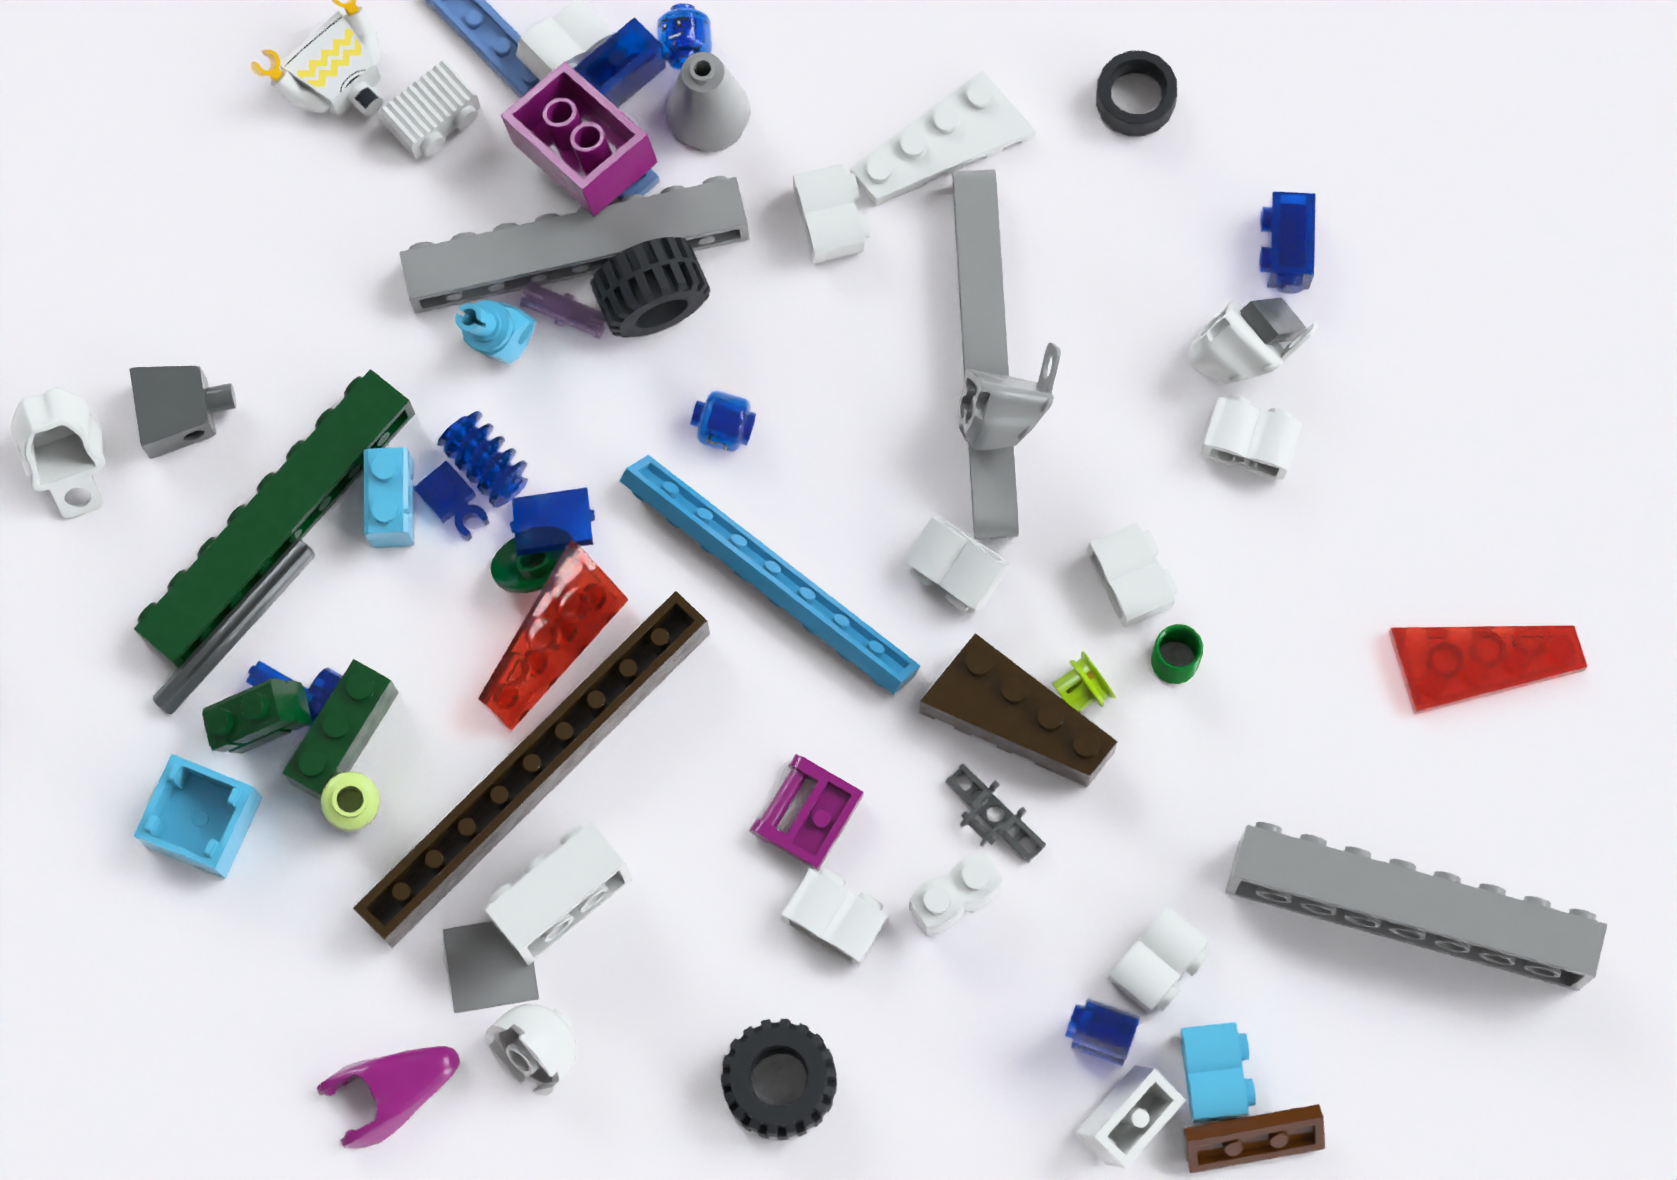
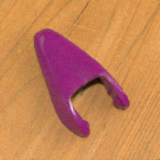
M448 1046L412 1049L344 1066L319 1084L316 1088L319 1095L333 1096L336 1094L337 1089L346 1086L360 1077L368 1085L376 1102L377 1114L375 1120L357 1130L350 1129L346 1131L344 1137L340 1140L343 1148H365L381 1143L390 1137L454 1075L459 1067L460 1057L454 1048Z

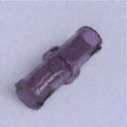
M533 281L527 283L523 294H526V296H522L519 305L521 307H526L554 319V324L560 327L567 324L591 334L597 339L601 338L606 328L604 326L606 321L601 311L575 301L576 296L566 292L563 296L539 286Z

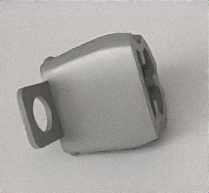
M1049 342L1047 344L1038 382L981 370H966L964 389L958 406V427L964 440L972 448L984 451L1016 446L1032 431L1053 403L1054 396L1052 390L1060 362L1061 349L1055 343ZM1052 357L1051 370L1048 376V366L1050 359Z

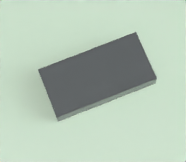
M1282 297L1250 301L1240 310L1241 316L1265 344L1293 341L1307 328Z

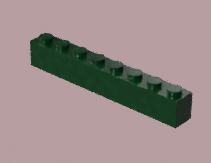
M372 369L363 377L358 376L350 382L344 392L345 397L334 409L328 408L320 415L315 423L316 429L305 441L299 440L290 448L286 455L287 461L276 473L270 472L260 481L256 489L257 494L249 503L238 506L230 514L227 520L228 526L217 538H209L200 547L197 553L198 559L187 571L185 569L179 571L170 580L167 586V593L157 603H150L140 613L137 619L138 624L134 630L143 641L175 668L178 669L287 548L295 540H302L364 471V450L385 448L415 415L410 400Z

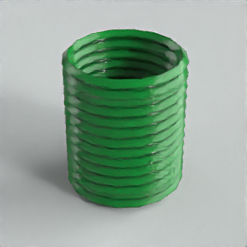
M1174 624L1167 626L1159 633L1151 654V665L1159 679L1170 684H1181L1187 682L1195 675L1203 656L1204 647L1201 636L1195 629L1183 624ZM1169 642H1181L1190 648L1195 660L1190 665L1175 667L1165 662L1161 657L1159 648Z

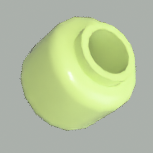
M352 771L340 773L331 778L323 788L321 796L322 812L328 823L336 829L346 832L360 831L369 826L378 814L380 806L378 789L373 781L364 774Z

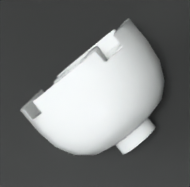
M528 1003L514 1006L486 1030V1036L493 1034L495 1038L489 1044V1047L500 1065L518 1083L522 1084L525 1077H527L532 1083L538 1085L531 1091L537 1095L549 1096L566 1080L572 1072L577 1059L576 1040L571 1031L573 1029L572 1022L558 1009L551 1010L543 1005Z

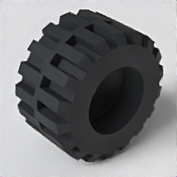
M682 237L657 238L627 248L603 264L590 281L591 289L610 332L614 336L626 338L653 334L683 321L703 305L711 292L690 242Z
M780 1018V1022H771L770 1019L760 1021L761 1025L752 1028L750 1025L744 1029V1034L739 1039L735 1038L729 1045L730 1051L728 1055H724L722 1062L723 1071L720 1074L723 1095L735 1119L737 1118L748 1131L752 1130L758 1133L759 1137L766 1139L777 1137L778 1140H788L789 1136L794 1135L800 1137L807 1134V1130L815 1126L816 1128L823 1121L822 1118L826 1112L829 1113L833 1106L834 1095L837 1091V1073L834 1058L830 1049L826 1047L824 1039L818 1033L814 1034L811 1032L809 1026L801 1022L799 1025L793 1024L790 1019ZM774 1054H787L795 1057L802 1063L807 1075L804 1092L795 1101L786 1105L776 1106L763 1102L756 1095L752 1086V1075L756 1066L763 1059Z

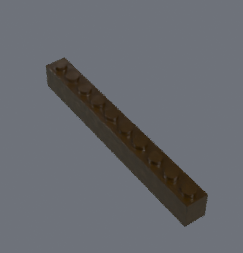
M675 591L353 907L357 914L393 948L710 635L708 620Z

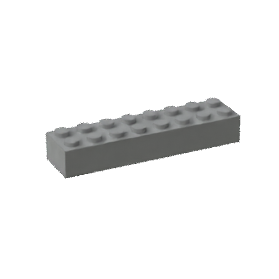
M1258 821L1255 826L1247 824L1238 841L1225 891L1227 894L1579 991L1596 977L1608 923L1597 921V915L1593 912L1578 908H1570L1569 913L1551 908L1552 903L1536 896H1524V900L1506 896V889L1493 884L1480 883L1478 888L1461 883L1462 878L1460 876L1445 871H1435L1434 875L1416 871L1417 866L1409 861L1391 858L1389 863L1371 858V852L1354 846H1345L1344 851L1326 846L1327 840L1311 834H1300V838L1282 834L1283 829L1268 822Z

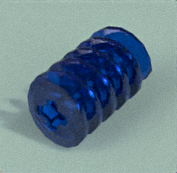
M479 410L459 418L441 434L437 446H444L443 451L448 458L455 459L456 467L461 471H466V477L470 483H478L477 489L480 494L489 496L488 501L493 508H498L514 499L524 489L528 478H524L522 474L527 469L528 463L526 460H521L514 465L511 464L517 451L515 448H509L502 453L500 452L506 441L505 437L499 435L489 440L488 437L492 434L494 425L487 423L479 428L477 425L483 417V413Z

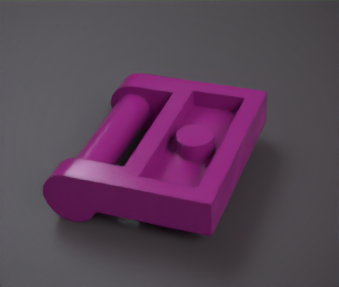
M795 754L788 765L791 769L761 820L756 818L749 831L757 838L774 845L819 871L862 800L864 791L803 756ZM806 779L814 781L817 784L787 834L776 829Z

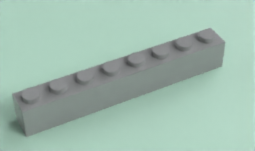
M714 176L696 186L685 188L682 185H674L663 189L660 194L647 197L637 194L623 197L618 203L607 205L595 217L583 207H580L575 213L561 216L556 213L544 214L537 217L534 222L521 225L503 223L494 227L493 231L481 234L473 232L459 233L454 235L449 241L436 244L429 241L418 242L411 245L409 250L400 251L399 254L408 297L414 313L417 314L595 274L603 264L618 253L648 240L664 237H682L690 242L694 251L748 240L749 230L737 177Z

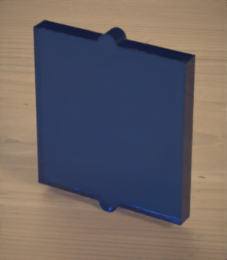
M587 487L512 498L513 521L509 525L511 532L515 533L517 556L594 545L592 522L595 520L594 510L590 509Z

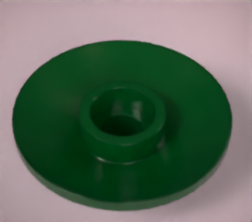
M539 529L523 533L505 543L497 551L491 562V575L494 582L500 588L509 592L530 593L545 589L560 581L572 569L577 558L576 546L571 537L558 530Z

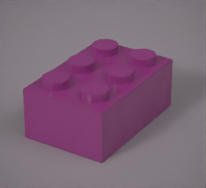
M565 61L500 115L512 143L593 217L658 163L648 134Z

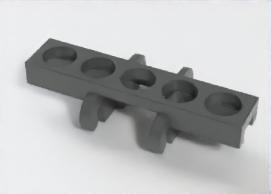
M963 763L951 777L949 776L945 780V783L973 809L969 814L965 811L961 815L964 819L960 826L963 828L969 825L982 838L979 844L981 847H984L987 843L992 846L996 842L993 837L998 834L1028 864L1046 847V843L1021 820L1027 810L1022 806L1017 811V814L1014 815L993 794L1000 786L996 780L988 788ZM960 775H966L972 781L971 788L965 791L955 782L956 778ZM975 791H982L975 799L971 797ZM988 799V802L984 806H982V804ZM999 806L1004 811L1003 819L999 822L989 820L987 811L990 807ZM977 815L992 828L990 832L975 819ZM1016 824L1020 828V833L1016 837H1012L1008 831ZM1024 837H1029L1036 843V849L1028 853L1019 844L1020 840Z

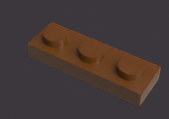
M1320 1104L1183 1128L1185 1156L1189 1173L1326 1149L1324 1116Z

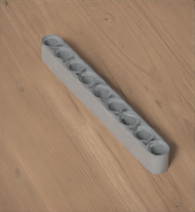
M996 169L952 172L964 384L967 369L1009 376ZM968 443L974 539L1018 537L1019 525L1014 446L979 451L972 448Z

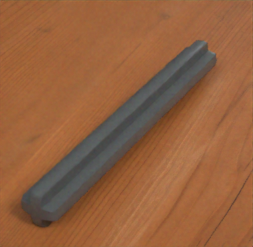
M300 539L295 540L155 693L152 700L162 711L169 715L173 714L314 559L315 553L311 547Z

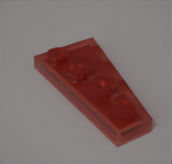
M569 542L478 697V700L496 719L511 731L629 600L577 543Z
M1574 625L1391 627L1388 631L1414 715L1583 672L1588 667Z

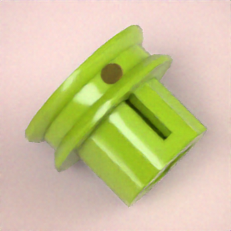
M1084 651L1081 652V658L1077 661L1069 660L1073 669L1052 683L1061 698L1078 712H1081L1095 701L1103 707L1104 700L1108 697L1116 698L1108 683Z

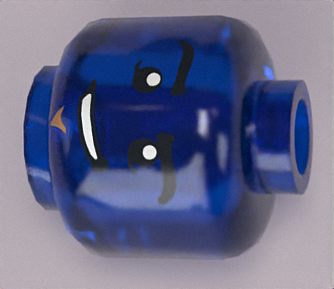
M688 3L675 4L670 8V11L665 12L658 18L656 25L658 54L672 68L681 70L685 60L695 53L712 52L710 18L706 13L695 9L694 5Z
M714 390L708 394L705 402L696 401L690 425L698 427L696 435L699 443L733 453L740 448V445L748 446L757 413L751 411V404L746 398Z

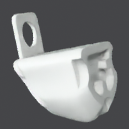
M1234 298L1193 338L1189 361L1196 370L1226 385L1251 379L1278 369L1290 355L1317 331L1318 324L1316 322L1310 324L1285 348L1279 343L1265 344L1241 316L1240 310L1245 306Z
M52 387L44 393L22 398L12 417L10 431L17 443L19 458L28 477V486L36 491L49 489L61 515L67 519L101 508L103 498L92 474L99 472L105 464L102 430L98 421L92 415L88 402L82 397L59 387ZM73 488H85L90 492L89 500L82 505H70L64 500L65 494Z

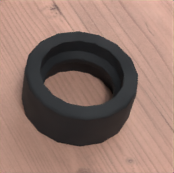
M1145 50L1126 51L1114 56L1104 65L1097 81L1096 107L1102 120L1112 130L1126 136H1146L1160 130L1170 120L1178 95L1177 78L1172 67L1160 56ZM1129 73H1142L1152 77L1160 85L1162 98L1154 110L1145 114H1132L1121 110L1112 99L1114 82L1119 77Z

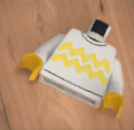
M331 0L334 5L343 7L346 14L343 16L338 11L281 61L273 50H262L261 53L270 60V68L268 70L262 69L256 61L251 62L253 73L262 77L269 76L271 78L270 84L295 108L318 113L329 111L335 116H341L354 105L364 116L369 117L376 113L383 104V98L373 89L381 80L378 66L382 61L378 32L364 8L356 5L357 0H348L345 3L339 0Z

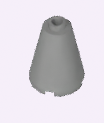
M698 52L685 60L666 103L667 122L676 139L684 145L687 144L697 148V151L706 153L724 150L736 143L743 135L742 132L749 123L751 115L750 101L745 89L716 55L708 52Z

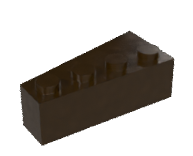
M976 633L920 700L919 714L954 726V729L962 733L979 737L996 745L997 748L1005 752L1015 753L1029 759L1035 765L1085 787L1091 784L1114 755L1118 743L1117 740Z

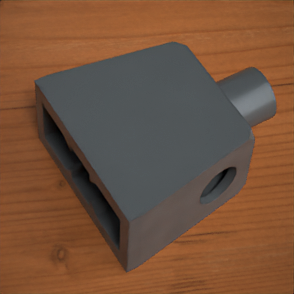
M200 366L129 368L140 444L150 459L216 435L213 413L237 408L236 395L232 383L209 387L208 379Z

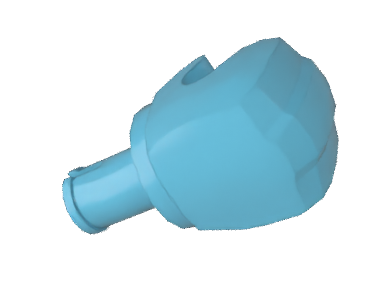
M482 300L475 304L466 303L459 307V310L465 312L464 316L457 313L455 315V322L462 330L463 340L471 348L491 359L508 364L520 358L530 341L536 324V320L520 308L501 301Z

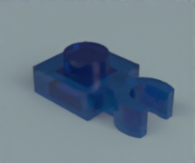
M447 460L413 487L418 497L443 524L452 516L455 518L456 529L465 540L469 541L473 538L468 528L465 527V523L469 518L476 517L485 526L490 523L483 508L478 505L468 504L476 497V494Z

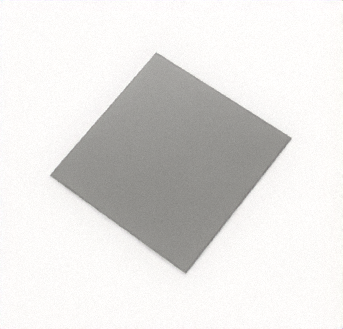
M492 921L443 929L454 1013L539 999L534 962L528 966Z

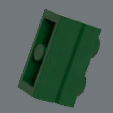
M270 678L205 707L202 711L207 739L212 751H229V753L243 754L287 735L292 730H298L310 725L312 720L302 683L290 680L285 682L283 679Z

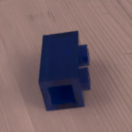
M1273 191L1269 206L1261 207L1260 232H1268L1267 247H1260L1259 272L1267 273L1266 288H1277V291L1286 294H1295L1303 291V289H1310L1314 277L1316 193Z

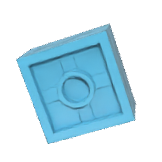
M171 754L134 833V837L145 847L226 879L263 797L251 785Z

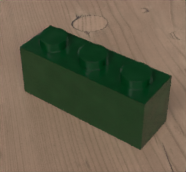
M353 658L282 773L287 780L295 787L321 801L323 788L328 781L340 773L351 771L399 692L392 680Z

